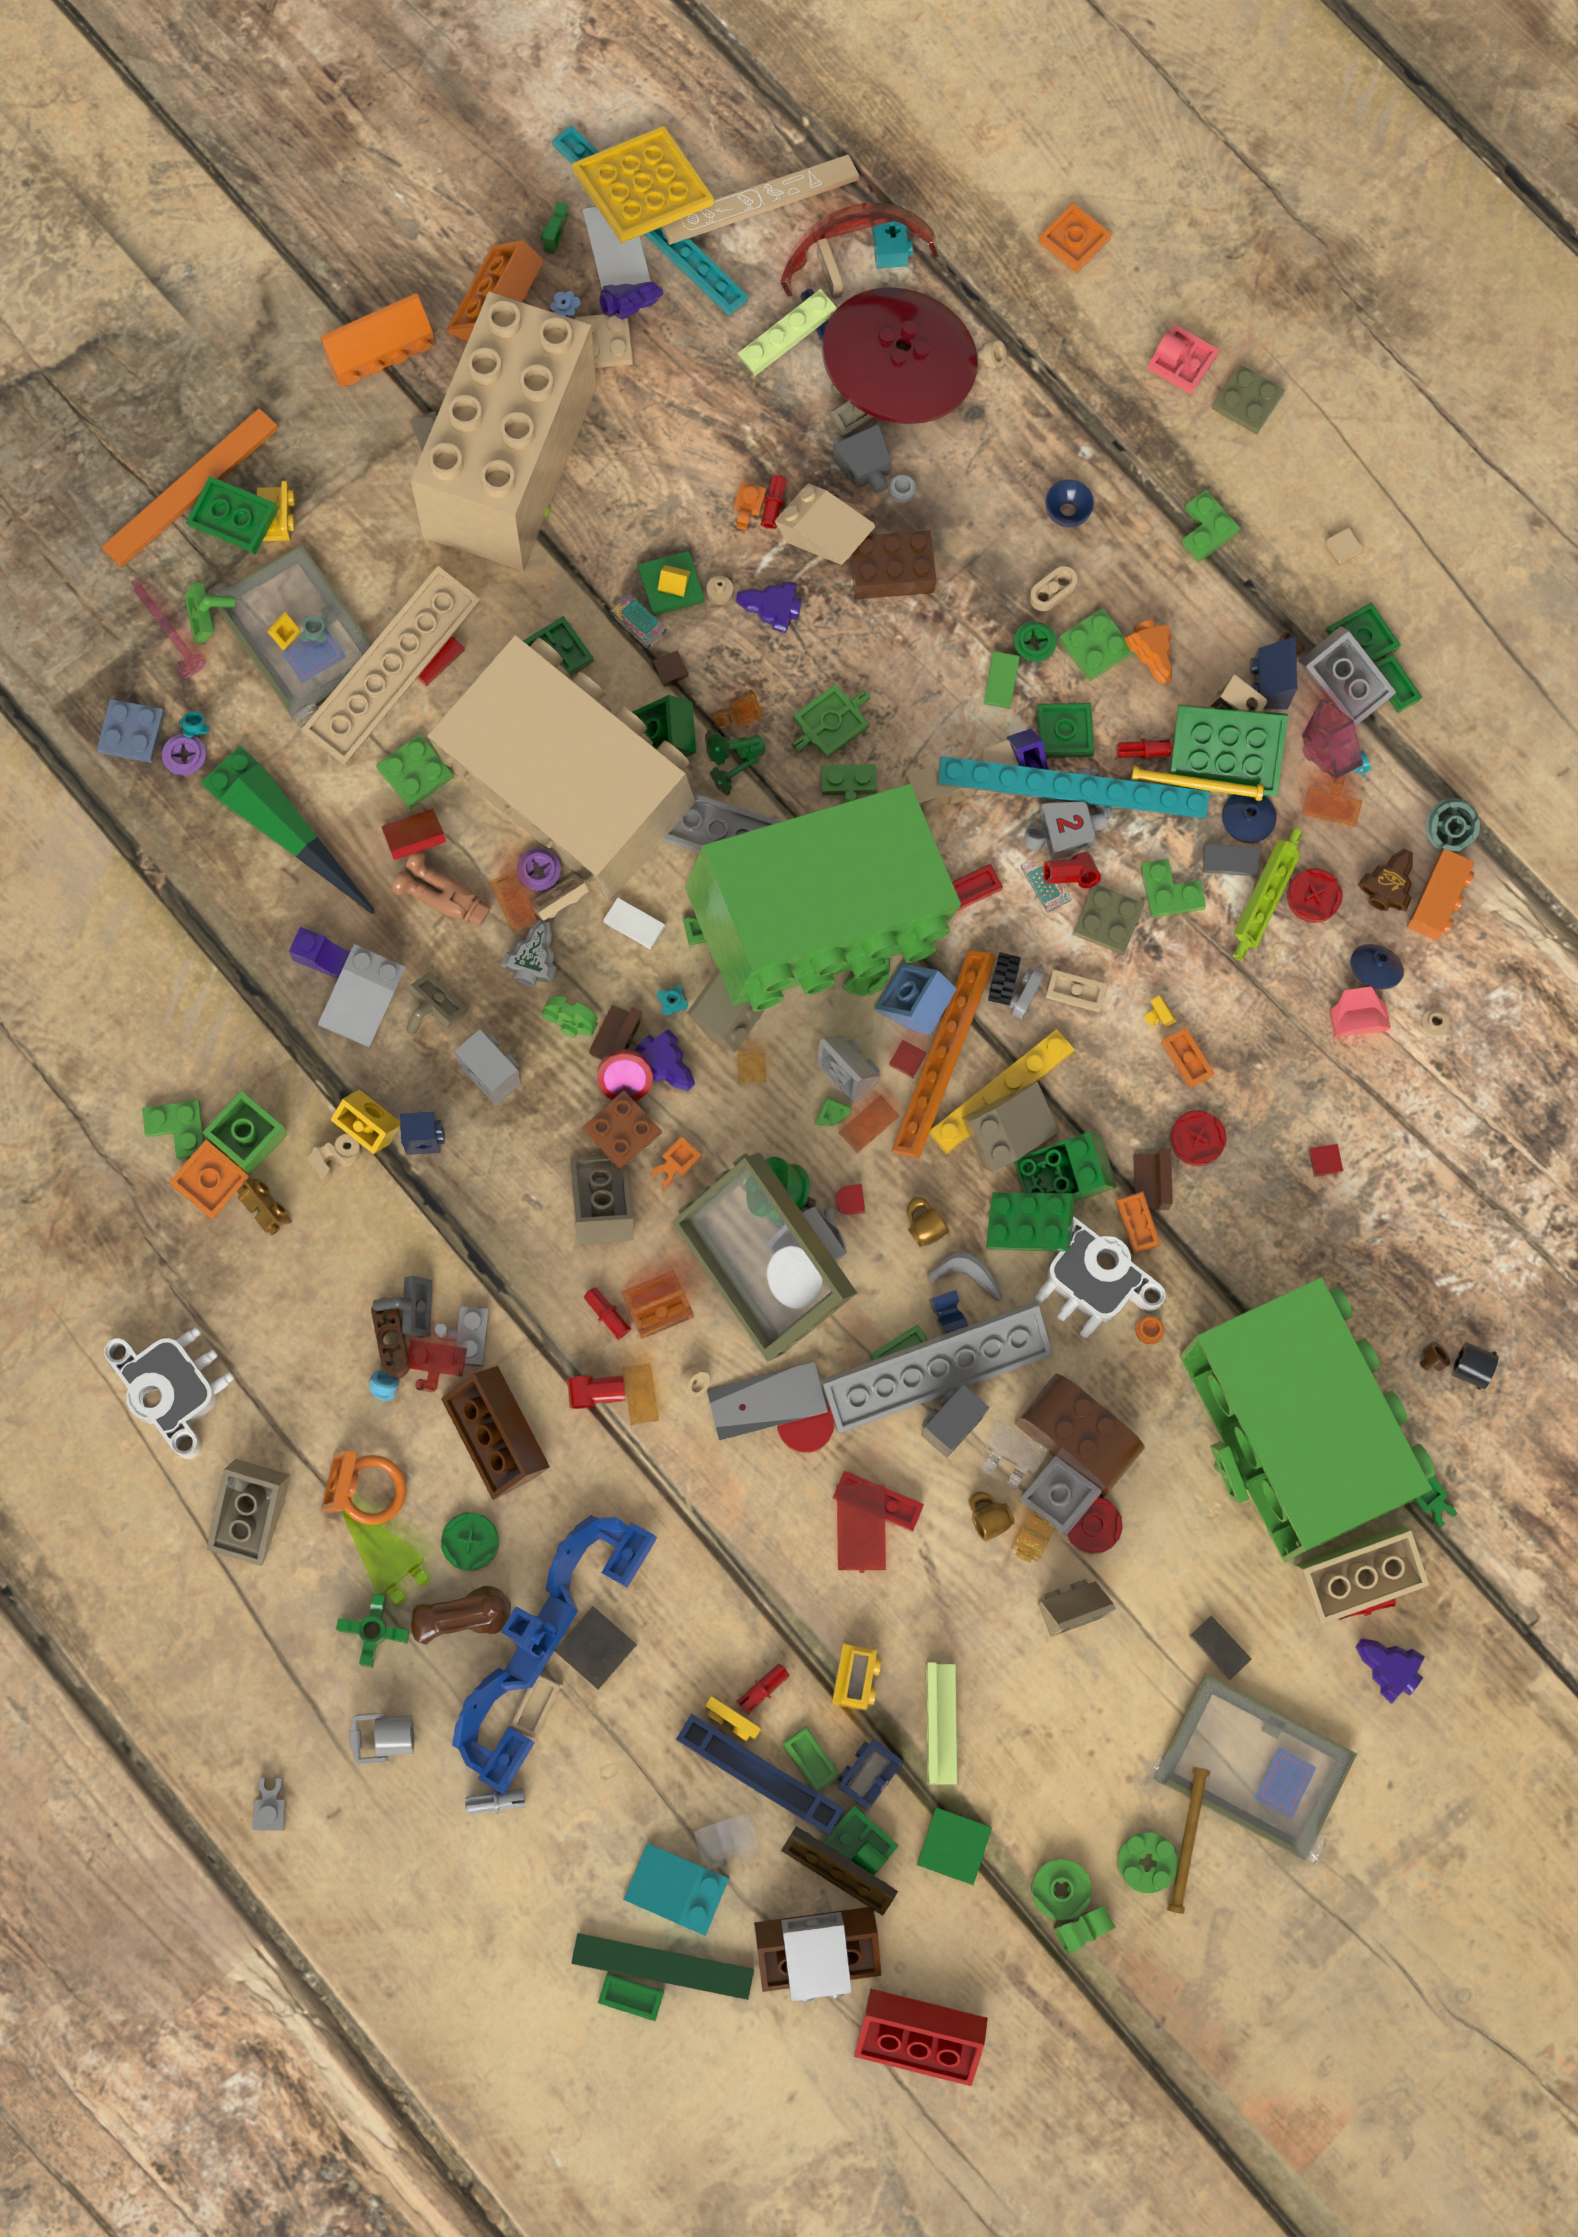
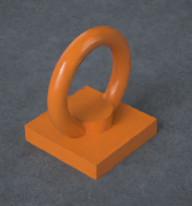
M345 1450L335 1453L320 1511L335 1513L344 1510L352 1519L366 1525L382 1524L395 1517L403 1507L407 1494L406 1480L400 1468L390 1459L379 1455H366L356 1459L357 1452ZM366 1467L384 1469L390 1474L395 1484V1496L392 1503L385 1510L378 1513L361 1511L351 1500L358 1483L357 1472Z

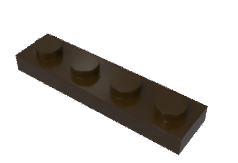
M795 1826L781 1850L882 1916L898 1893L896 1889L886 1882L875 1877L861 1866L850 1861L797 1826Z

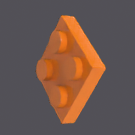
M1072 202L1039 236L1038 242L1078 273L1111 240L1112 233Z
M205 1140L168 1184L212 1220L243 1185V1181L247 1180L250 1176L209 1141Z

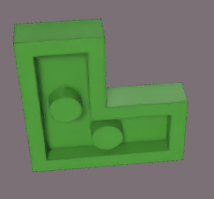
M1207 490L1203 491L1185 506V510L1199 527L1183 538L1181 544L1198 563L1240 531V527Z
M1169 859L1141 863L1140 868L1151 918L1205 909L1206 904L1201 880L1174 884Z
M199 1100L142 1108L145 1136L154 1137L174 1134L177 1160L189 1159L204 1142Z

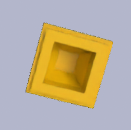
M283 612L268 628L267 632L279 647L285 650L298 636L301 629L286 612Z

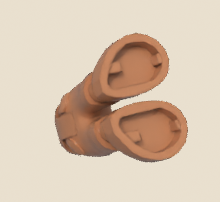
M423 851L411 854L406 863V873L401 871L392 885L391 892L398 896L412 894L418 901L424 902L447 916L461 920L464 919V922L467 924L471 921L481 926L491 907L482 903V898L477 897L461 882L437 872L432 867L428 868L425 864L426 857ZM411 876L423 880L425 883L434 886L435 888L439 889L442 893H438L432 889H429L422 883L419 884Z

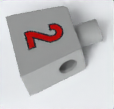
M1086 802L1044 803L1039 812L1043 829L1047 832L1046 842L1051 860H1058L1091 847L1095 840L1094 831L1107 829L1105 814L1090 815Z

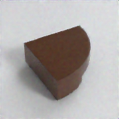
M1284 632L1279 640L1282 641L1295 637L1289 632ZM1296 639V655H1301L1305 650V645Z

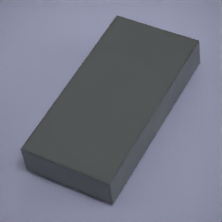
M1204 844L1202 873L1257 877L1259 873V848Z

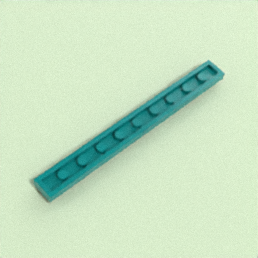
M572 125L552 139V146L571 164L599 152ZM661 227L644 234L728 316H731L748 302L749 296L689 238L669 245Z
M946 756L940 757L937 785L1068 802H1086V804L1198 819H1205L1207 817L1209 791Z

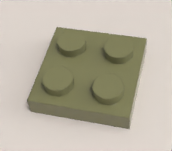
M1240 364L1213 404L1212 409L1257 435L1284 395L1285 390Z
M1096 885L1091 888L1073 935L1124 955L1144 903Z

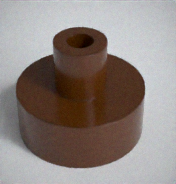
M1433 1341L1423 1348L1425 1358L1420 1361V1365L1424 1370L1427 1371L1433 1367L1440 1372L1451 1364L1448 1354L1438 1343Z

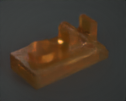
M515 871L489 882L512 933L538 921Z

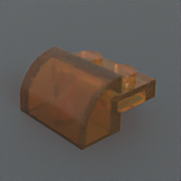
M674 1270L621 1291L622 1298L641 1340L694 1318L692 1308Z

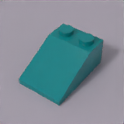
M647 1843L623 1900L706 1936L729 1878Z

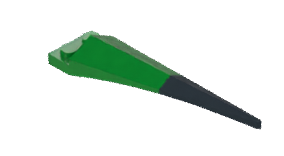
M241 745L201 781V785L221 805L298 858L368 912L375 914L374 908L262 765Z

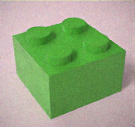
M242 1091L235 1096L202 1132L213 1146L249 1176L288 1135L278 1121Z

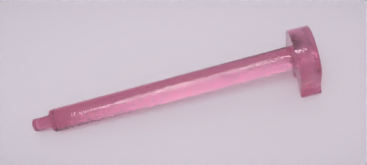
M136 580L132 581L131 584L134 586L135 593L184 657V660L178 662L180 666L178 671L182 678L186 680L188 677L199 672L206 663L201 654H192L143 586L139 585Z

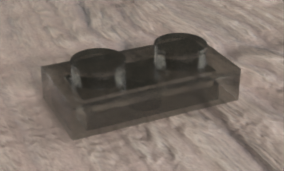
M1212 1615L1189 1635L1229 1680L1252 1660Z

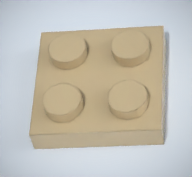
M603 314L575 317V320L592 326L595 368L633 365L628 318L621 320L614 314L608 316Z

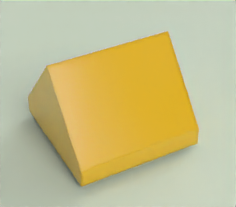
M664 565L660 573L658 591L684 597L691 571Z

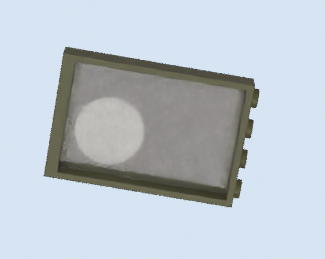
M746 1153L733 1162L734 1167L730 1171L725 1170L714 1179L716 1183L712 1187L708 1186L697 1193L698 1199L694 1203L689 1202L678 1211L680 1215L672 1223L768 1362L785 1354L853 1298L857 1291L761 1153L748 1156Z

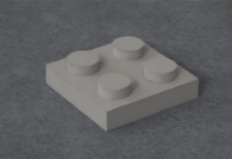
M1055 1456L1019 1500L1025 1507L1066 1536L1102 1492L1099 1487Z

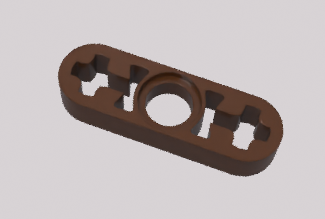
M372 1305L371 1314L382 1368L389 1377L394 1379L402 1378L410 1370V1360L405 1335L402 1334L403 1325L399 1308L390 1309L388 1311V1319L391 1323L386 1324V1320L381 1314L384 1310L375 1311ZM388 1332H397L398 1338L395 1343L387 1345L383 1342L384 1336ZM392 1352H395L396 1357L401 1362L396 1370L391 1366L394 1364Z

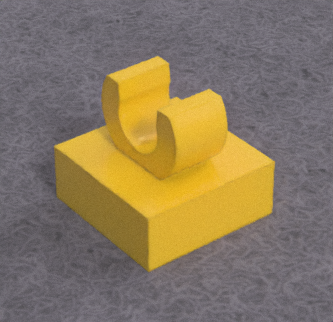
M1160 995L1150 1000L1154 1010L1143 1015L1151 1027L1161 1021L1167 1027L1178 1022L1165 999Z

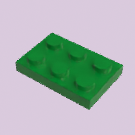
M209 476L186 524L190 528L256 555L279 506L274 502Z
M992 1192L986 1247L990 1250L1070 1252L1075 1196L1072 1193Z

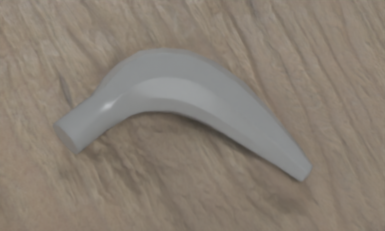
M963 1251L952 1252L936 1268L927 1273L933 1283L949 1273H964L974 1279L996 1301L1002 1298L1000 1289L988 1267L971 1253Z

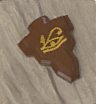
M1404 848L1392 855L1386 865H1378L1372 873H1366L1357 886L1370 896L1368 903L1372 907L1380 911H1388L1389 908L1407 911L1412 899L1409 895L1412 883L1408 875L1413 867V853Z

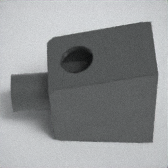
M878 424L833 445V460L855 487L861 488L870 483L875 493L883 492L888 488L889 484L884 476L891 472V458Z

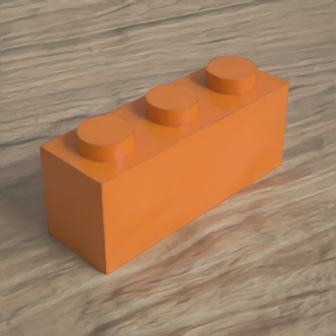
M1443 849L1436 860L1407 928L1435 941L1439 939L1442 933L1447 935L1454 922L1450 916L1453 910L1458 911L1464 899V896L1460 895L1463 887H1469L1475 873L1471 871L1474 862Z

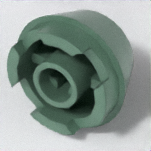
M1459 798L1445 799L1436 804L1430 811L1426 821L1427 837L1432 845L1441 851L1446 849L1455 853L1466 849L1476 840L1480 830V820L1476 810L1470 803Z

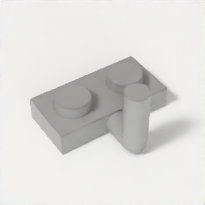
M460 1306L457 1329H447L442 1323L435 1326V1332L439 1339L456 1341L455 1365L483 1367L489 1309Z

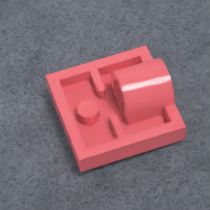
M1174 324L1170 332H1167L1162 338L1155 355L1147 366V370L1192 395L1220 350Z

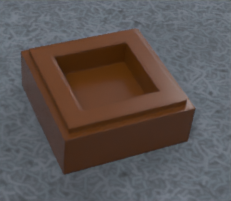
M678 650L653 660V665L664 687L689 677V673Z

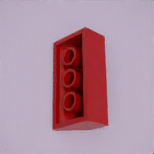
M870 1988L854 2057L972 2086L985 2045L988 2018Z

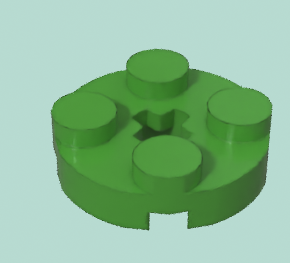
M551 996L548 998L541 1014L542 1018L560 1026V1031L569 1037L574 1038L577 1034L589 1037L593 1035L598 1025V1022H596L598 1018L590 1009L578 1002H575L574 1006L565 1003L567 998L562 996Z
M1152 1832L1138 1833L1130 1837L1118 1852V1871L1127 1885L1137 1892L1156 1893L1165 1889L1175 1878L1178 1859L1174 1847L1159 1834ZM1146 1854H1150L1151 1860L1155 1861V1867H1150L1149 1872L1144 1871V1866L1139 1864L1140 1859H1144Z
M1064 1859L1049 1861L1042 1865L1033 1877L1031 1885L1033 1901L1039 1911L1049 1918L1061 1921L1074 1919L1081 1915L1090 1903L1091 1882L1087 1872L1079 1864ZM1056 1882L1059 1884L1066 1882L1069 1885L1066 1889L1069 1893L1066 1898L1062 1895L1059 1897L1055 1896L1056 1888L1054 1885Z

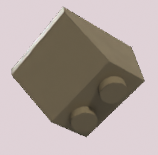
M718 968L687 1013L710 1041L736 1052L757 1020L760 1019L764 1010L753 1011L749 1001L732 1006L721 971Z

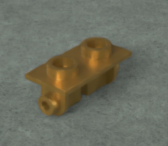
M258 1179L243 1181L245 1185L237 1191L239 1194L238 1199L250 1213L255 1212L258 1208L261 1210L254 1218L265 1233L269 1232L271 1235H274L280 1230L278 1225L290 1224L292 1222L286 1215L285 1207L272 1198L269 1194L270 1189L264 1182Z

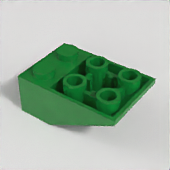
M1086 1132L1026 1154L1014 1161L1023 1193H1072L1075 1196V1201L1117 1188L1102 1136L1094 1132Z

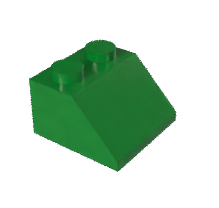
M667 695L632 711L646 725L647 730L644 734L653 742L652 747L656 750L664 741H667L685 757L696 753L693 704L691 701Z

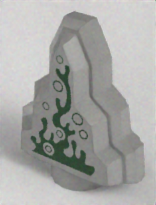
M540 919L530 928L525 940L517 942L513 951L506 952L501 966L515 973V981L527 986H535L537 980L554 982L557 968L553 965L554 952L550 948L552 940L550 921Z

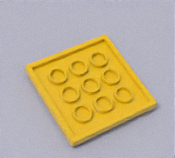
M665 126L572 163V171L621 244L714 205V197Z

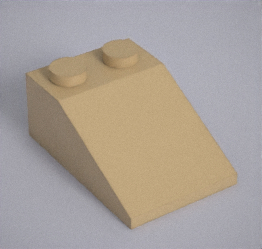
M809 483L775 520L787 543L840 565L844 564L875 528L873 522L833 494Z

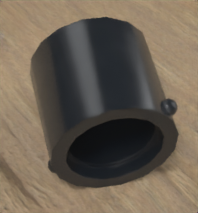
M1465 1342L1455 1360L1452 1376L1477 1386L1478 1390L1486 1389L1495 1373L1499 1355H1497L1496 1351L1491 1353Z

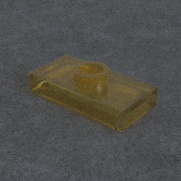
M651 1363L622 1367L630 1424L637 1425L659 1421Z

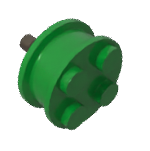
M770 1157L765 1160L800 1211L804 1207L808 1209L815 1207L816 1200L808 1197L810 1181L807 1171L802 1166L788 1164L787 1161L780 1157ZM750 1176L746 1182L747 1203L750 1211L758 1217H768L776 1224L785 1225L754 1178Z

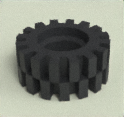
M999 952L988 1001L1010 1006L1021 957Z

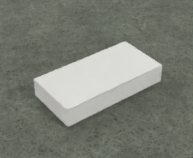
M620 898L616 899L603 920L606 925L650 950L665 928V924Z

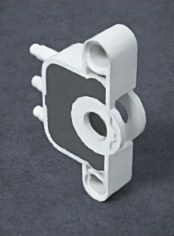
M1073 1216L1070 1252L1060 1251L1047 1271V1281L1038 1291L1035 1300L1038 1303H1042L1055 1290L1067 1300L1057 1315L1059 1320L1065 1321L1076 1308L1090 1318L1080 1332V1336L1087 1339L1100 1323H1106L1115 1318L1128 1300L1145 1312H1153L1162 1305L1166 1293L1161 1284L1131 1262L1129 1249L1123 1241L1112 1236L1099 1237ZM1100 1254L1110 1255L1115 1261V1268L1111 1270L1101 1268L1097 1263V1256ZM1144 1292H1154L1157 1295L1158 1302H1147Z
M197 1327L187 1331L176 1340L170 1338L160 1339L140 1354H137L123 1339L115 1338L110 1340L104 1348V1355L128 1388L126 1403L130 1411L142 1422L154 1424L172 1450L184 1459L196 1457L202 1447L201 1441L191 1428V1425L210 1412L215 1405L216 1394L227 1387L234 1380V1376L231 1372H228L213 1383H209L201 1370L217 1358V1353L211 1350L193 1361L184 1349L201 1335ZM119 1347H125V1356L120 1360H115L113 1358L114 1351ZM152 1390H160L162 1393L160 1403L153 1408L145 1407L144 1398L146 1394ZM184 1438H192V1447L187 1451H181L180 1442Z

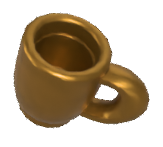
M916 1197L908 1203L907 1216L911 1222L908 1231L919 1247L930 1245L950 1233L941 1216L934 1207L930 1208L927 1200L922 1197ZM920 1207H924L927 1211L914 1220L915 1211Z
M975 1492L970 1496L969 1506L973 1511V1524L983 1541H988L1003 1534L1011 1525L1015 1524L1012 1511L1006 1503H997L986 1492ZM980 1502H989L991 1504L977 1509V1504Z

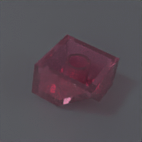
M1326 699L1321 700L1302 734L1304 742L1302 750L1308 761L1314 762L1322 772H1327L1334 779H1337L1362 766V756L1354 720Z

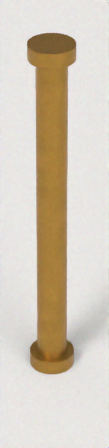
M1193 1767L1192 1770L1195 1776L1171 1903L1167 1904L1166 1909L1180 1914L1185 1912L1183 1901L1206 1777H1210L1211 1770Z

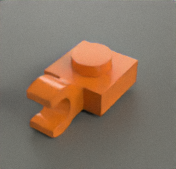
M744 482L740 483L734 503V510L739 511L736 528L747 531L751 515L760 516L767 488Z

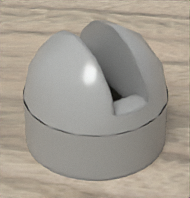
M1033 826L1027 828L1024 836L1026 846L1035 851L1043 847L1047 839V832L1040 827Z

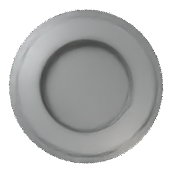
M900 474L893 477L890 481L889 494L896 502H908L915 495L916 484L910 476Z

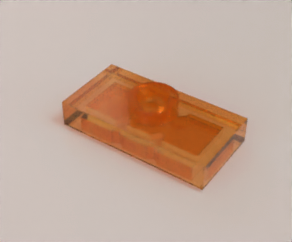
M880 1095L839 1131V1134L859 1153L895 1122L900 1115Z

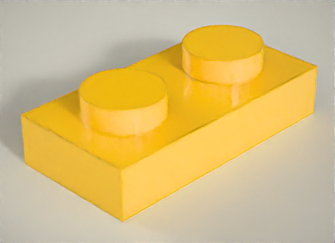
M712 1696L705 1705V1708L709 1710L707 1714L709 1718L720 1725L724 1721L734 1727L732 1733L744 1741H747L749 1737L755 1740L761 1731V1728Z

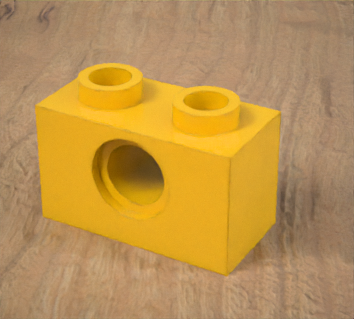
M360 1089L343 1098L330 1119L372 1154L390 1145L400 1129V1121Z

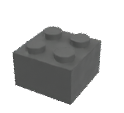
M964 1384L959 1390L953 1387L943 1398L941 1403L942 1409L938 1411L934 1408L922 1424L924 1430L921 1436L946 1458L950 1456L985 1417L990 1408Z

